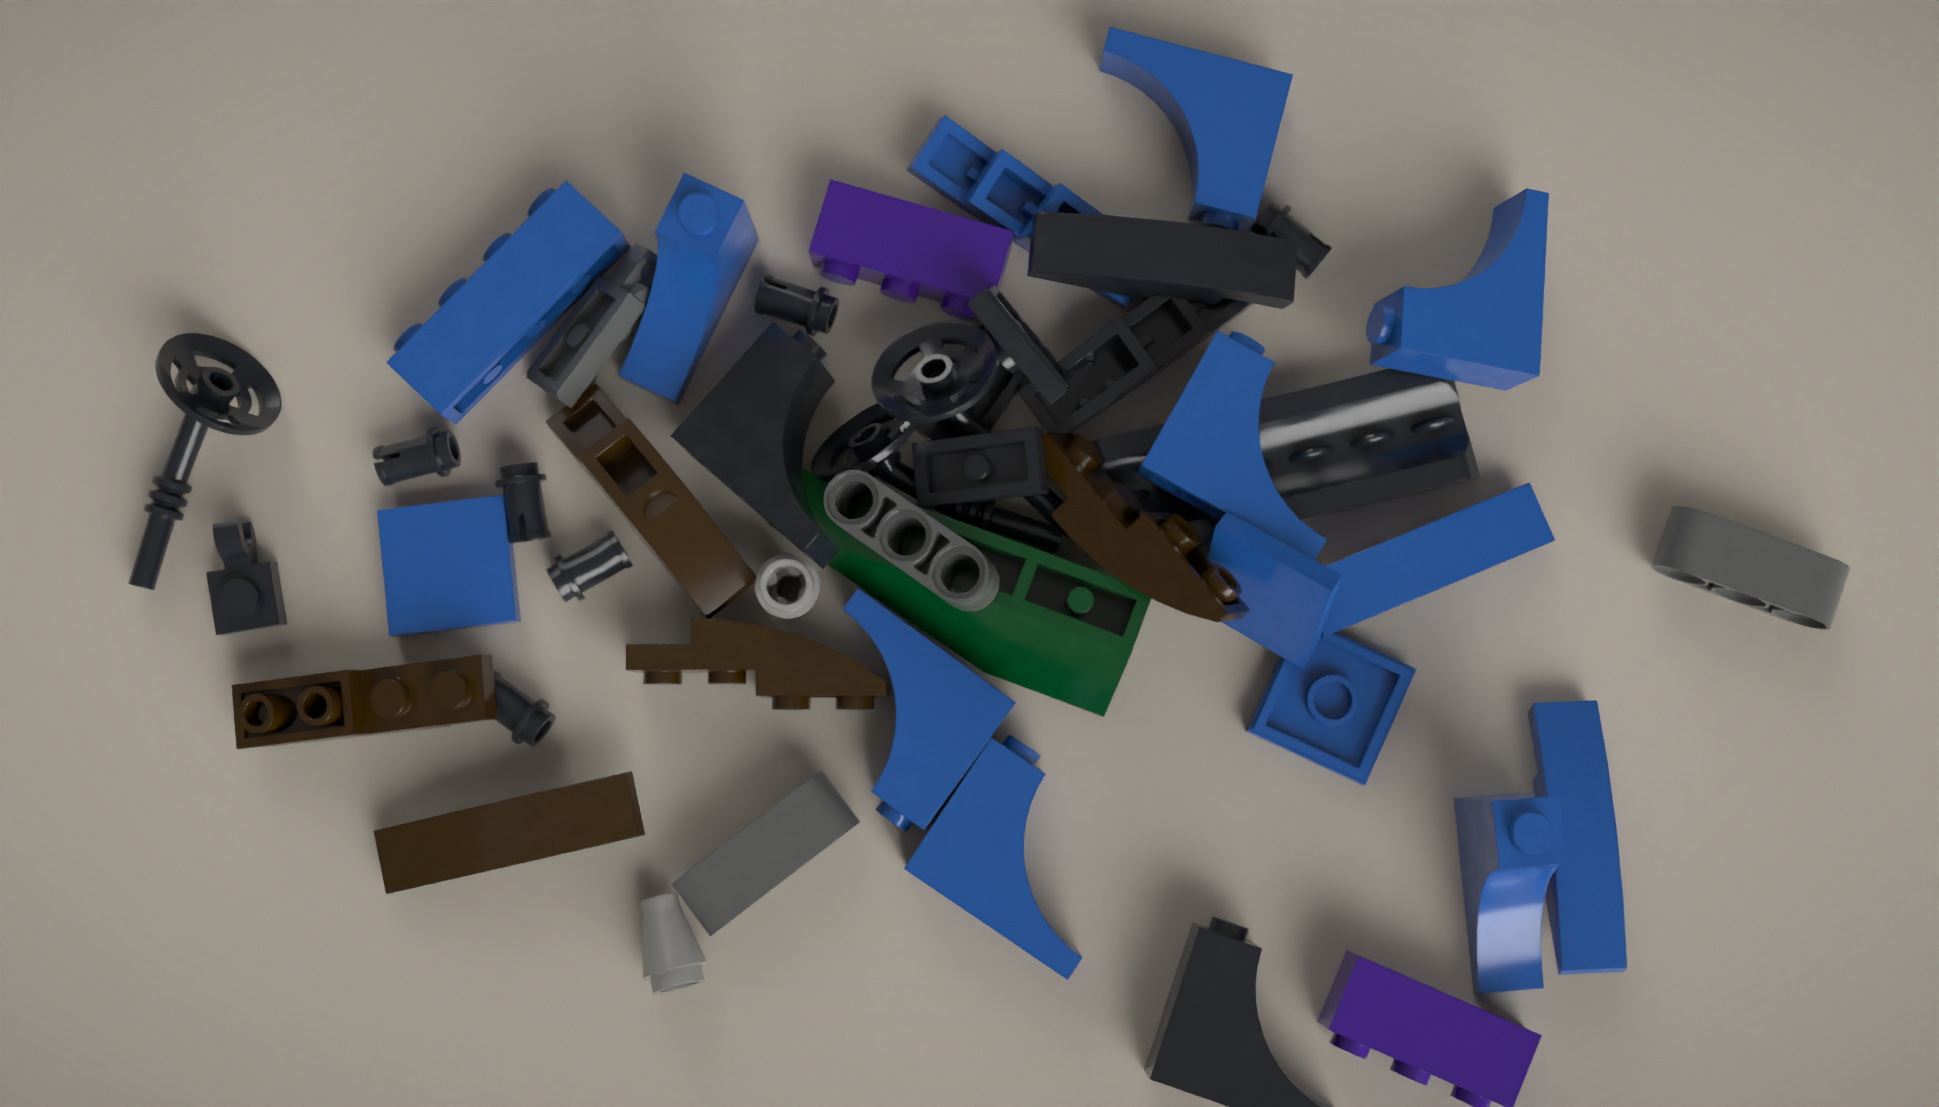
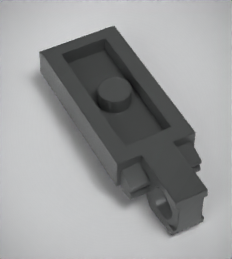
M635 243L608 279L598 275L526 374L528 376L526 378L572 409L583 392L594 384L599 370L616 347L631 334L635 321L646 308L654 280L657 255Z

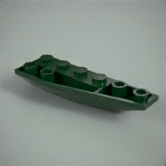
M802 469L804 490L811 512L824 534L840 550L827 564L829 567L982 672L1093 714L1105 716L1132 653L1151 601L1150 597L1128 586L1120 579L918 507L975 546L997 569L999 590L995 599L987 607L978 611H962L950 605L835 524L827 515L824 507V492L829 482L820 481L812 471ZM862 491L850 500L847 509L849 519H859L870 511L873 505V494L871 491ZM912 527L902 534L899 540L901 556L916 554L923 547L926 541L924 527ZM964 563L954 570L950 584L954 593H965L977 584L980 572L978 564Z

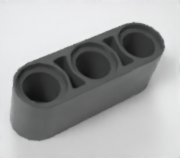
M861 470L844 471L837 474L828 483L824 492V507L827 515L833 522L950 605L962 611H978L987 607L995 599L999 590L997 569L985 555L965 539L870 474ZM862 491H871L873 494V505L870 511L859 519H849L847 509L850 500ZM912 527H924L926 541L923 547L916 554L901 556L899 540L902 534ZM964 563L978 564L980 572L977 584L965 593H954L950 586L954 570Z
M1673 506L1671 508L1651 566L1654 571L1671 579L1783 620L1820 630L1831 628L1850 570L1847 564L1827 555L1712 513L1684 506Z
M821 770L672 883V886L709 936H712L860 821Z

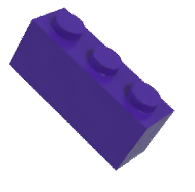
M830 179L810 244L809 254L813 266L821 268L819 274L830 281L854 286L857 279L881 285L880 293L892 299L915 303L917 296L942 303L940 309L949 315L966 320H976L977 316L967 306V303L989 283L991 285L995 284L1000 290L1012 249L1014 231Z
M1348 950L1345 952L1317 1021L1328 1030L1334 1032L1330 1044L1363 1059H1367L1370 1049L1394 1058L1390 1070L1426 1086L1431 1075L1454 1084L1450 1096L1473 1107H1490L1492 1101L1505 1107H1514L1542 1036L1521 1025Z

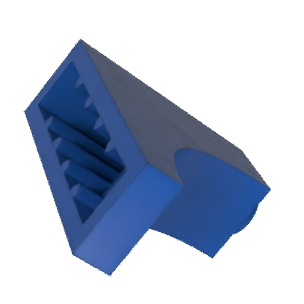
M1109 27L1099 71L1122 79L1142 91L1158 105L1175 127L1185 149L1190 168L1191 202L1188 218L1200 221V225L1249 232L1259 209L1293 74Z
M683 173L655 230L658 241V256L651 292L632 346L618 374L622 380L676 405H679L759 241L743 199L687 173Z
M1526 188L1494 207L1492 224L1484 249L1475 265L1459 283L1437 288L1403 286L1374 303L1366 325V336L1371 343L1370 365L1504 391L1540 376L1549 193Z
M1217 331L1136 475L1218 521L1222 519L1226 512L1232 513L1316 560L1327 539L1301 521L1282 499L1269 476L1260 445V404L1267 378L1275 362L1263 356L1265 348L1249 336L1232 331L1227 336Z
M857 589L843 610L867 632L878 647L891 677L896 705L893 745L885 768L871 791L882 799L875 810L905 832L908 831L913 823L925 830L1016 702L863 591Z
M1011 735L1007 736L1003 744H1000L991 737L904 869L1068 980L1081 961L1082 956L1053 930L1042 915L1030 889L1024 860L1026 820L1037 788L1045 776L1044 772L1034 766L1041 755Z
M1511 793L1454 798L1473 991L1481 994L1543 989L1541 935L1544 900L1553 872L1559 866L1567 864L1560 796Z

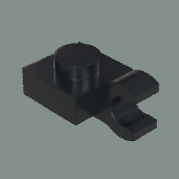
M241 520L213 524L216 549L225 567L222 570L206 572L216 635H230L287 625L278 563L272 561L258 563L256 537L252 522L241 523Z

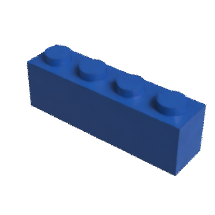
M567 180L557 190L550 188L534 200L527 212L529 218L512 235L505 233L488 247L483 256L485 263L468 280L461 278L445 290L438 302L440 308L423 325L417 323L408 328L394 345L396 353L386 362L440 415L455 425L586 293L597 276L602 277L630 248L621 231Z

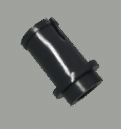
M1272 202L1249 232L1298 242L1296 270L1307 279L1330 252L1332 247L1322 242L1290 216L1288 212L1291 210V207L1286 205L1282 209L1275 202Z
M767 274L764 276V282L761 281L758 288L754 310L760 315L766 314L806 327L807 335L815 336L817 332L828 334L832 329L838 312L839 299L830 296L829 289L822 286L818 291H814Z
M437 427L429 428L426 431V436L387 446L380 445L373 449V458L376 460L383 459L384 461L374 463L377 476L384 486H391L396 482L432 473H437L440 477H446L450 475L452 468L461 465L460 449L451 430L441 432Z
M538 462L500 467L501 480L495 481L496 488H503L510 531V544L534 541L533 539L551 538L541 482L547 481L546 474H539Z
M613 530L608 532V535L565 559L560 554L554 557L557 563L547 568L546 571L565 602L574 597H577L579 601L584 600L583 592L618 572L633 566Z
M493 670L498 715L496 721L512 732L511 738L516 744L526 742L531 747L537 745L545 737L555 721V715L548 711L549 703L544 699L534 701L502 678L500 673Z

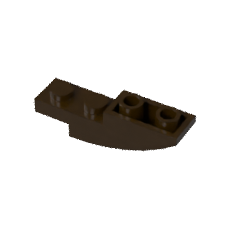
M596 383L583 392L572 409L566 405L545 421L553 434L626 519L635 534L707 619L712 618L755 583L757 576L718 525L630 418H626Z
M1046 432L1043 435L1046 471L1068 497L1051 514V517L1100 566L1128 586L1151 599L1192 616L1214 622H1224L1242 619L1250 611L1238 596L1242 593L1238 581L1222 565L1218 563L1212 564L1197 546L1201 542L1198 533L1187 520L1176 513L1171 515L1170 512H1144L1140 516L1139 512L1142 510V506L1139 500L1123 484L1119 482L1113 483L1099 464L1102 462V456L1090 441L1079 434Z
M691 618V644H626V670L643 673V684L681 685L682 673H708V684L741 685L746 684V672H756V696L772 698V710H810V698L836 697L837 710L875 709V697H889V685L887 682L860 663L830 647L800 635L764 625L724 619Z
M480 654L365 670H342L231 685L236 749L417 731L498 719L492 655Z

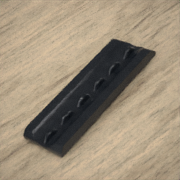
M1389 368L1261 399L1259 435L1264 462L1278 493L1301 521L1480 478L1472 444L1462 415L1455 381ZM1165 423L1090 441L1102 456V462L1099 464L1113 483L1119 482L1123 484L1139 500L1142 506V510L1139 512L1140 516L1144 512H1170L1171 515L1176 513L1187 520L1198 533L1201 540L1197 545L1198 547L1211 544L1215 526L1219 522L1217 519L1136 475Z

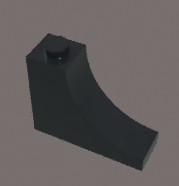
M772 322L670 436L704 468L820 568L824 569L840 550L824 534L811 512L803 485L802 455L811 419L819 403L835 380L821 363L827 356V353L810 336L800 329L793 336H790L776 323Z
M1214 916L1211 918L1209 927L1192 922L1144 1068L1149 1079L1228 1107H1331L1317 1101L1296 1087L1280 1069L1268 1048L1262 1033L1256 1004V977L1262 948L1246 941L1249 929Z

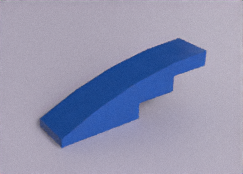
M946 115L938 119L906 169L981 222L1014 231L1013 243L1030 252L1033 216L1037 212L1104 215L1063 184L1051 185L1005 150L1001 149L995 152ZM1091 289L1122 308H1127L1133 297Z
M1530 482L1327 565L1326 567L1339 573L1342 579L1320 638L1555 541Z
M1597 700L1533 703L1528 711V718L1538 773L1532 781L1534 794L1560 796L1567 864L1559 866L1553 872L1545 895L1558 974L1624 972L1627 969L1618 837L1609 767Z

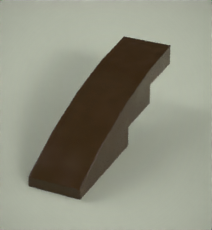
M632 771L374 831L386 894L645 835Z

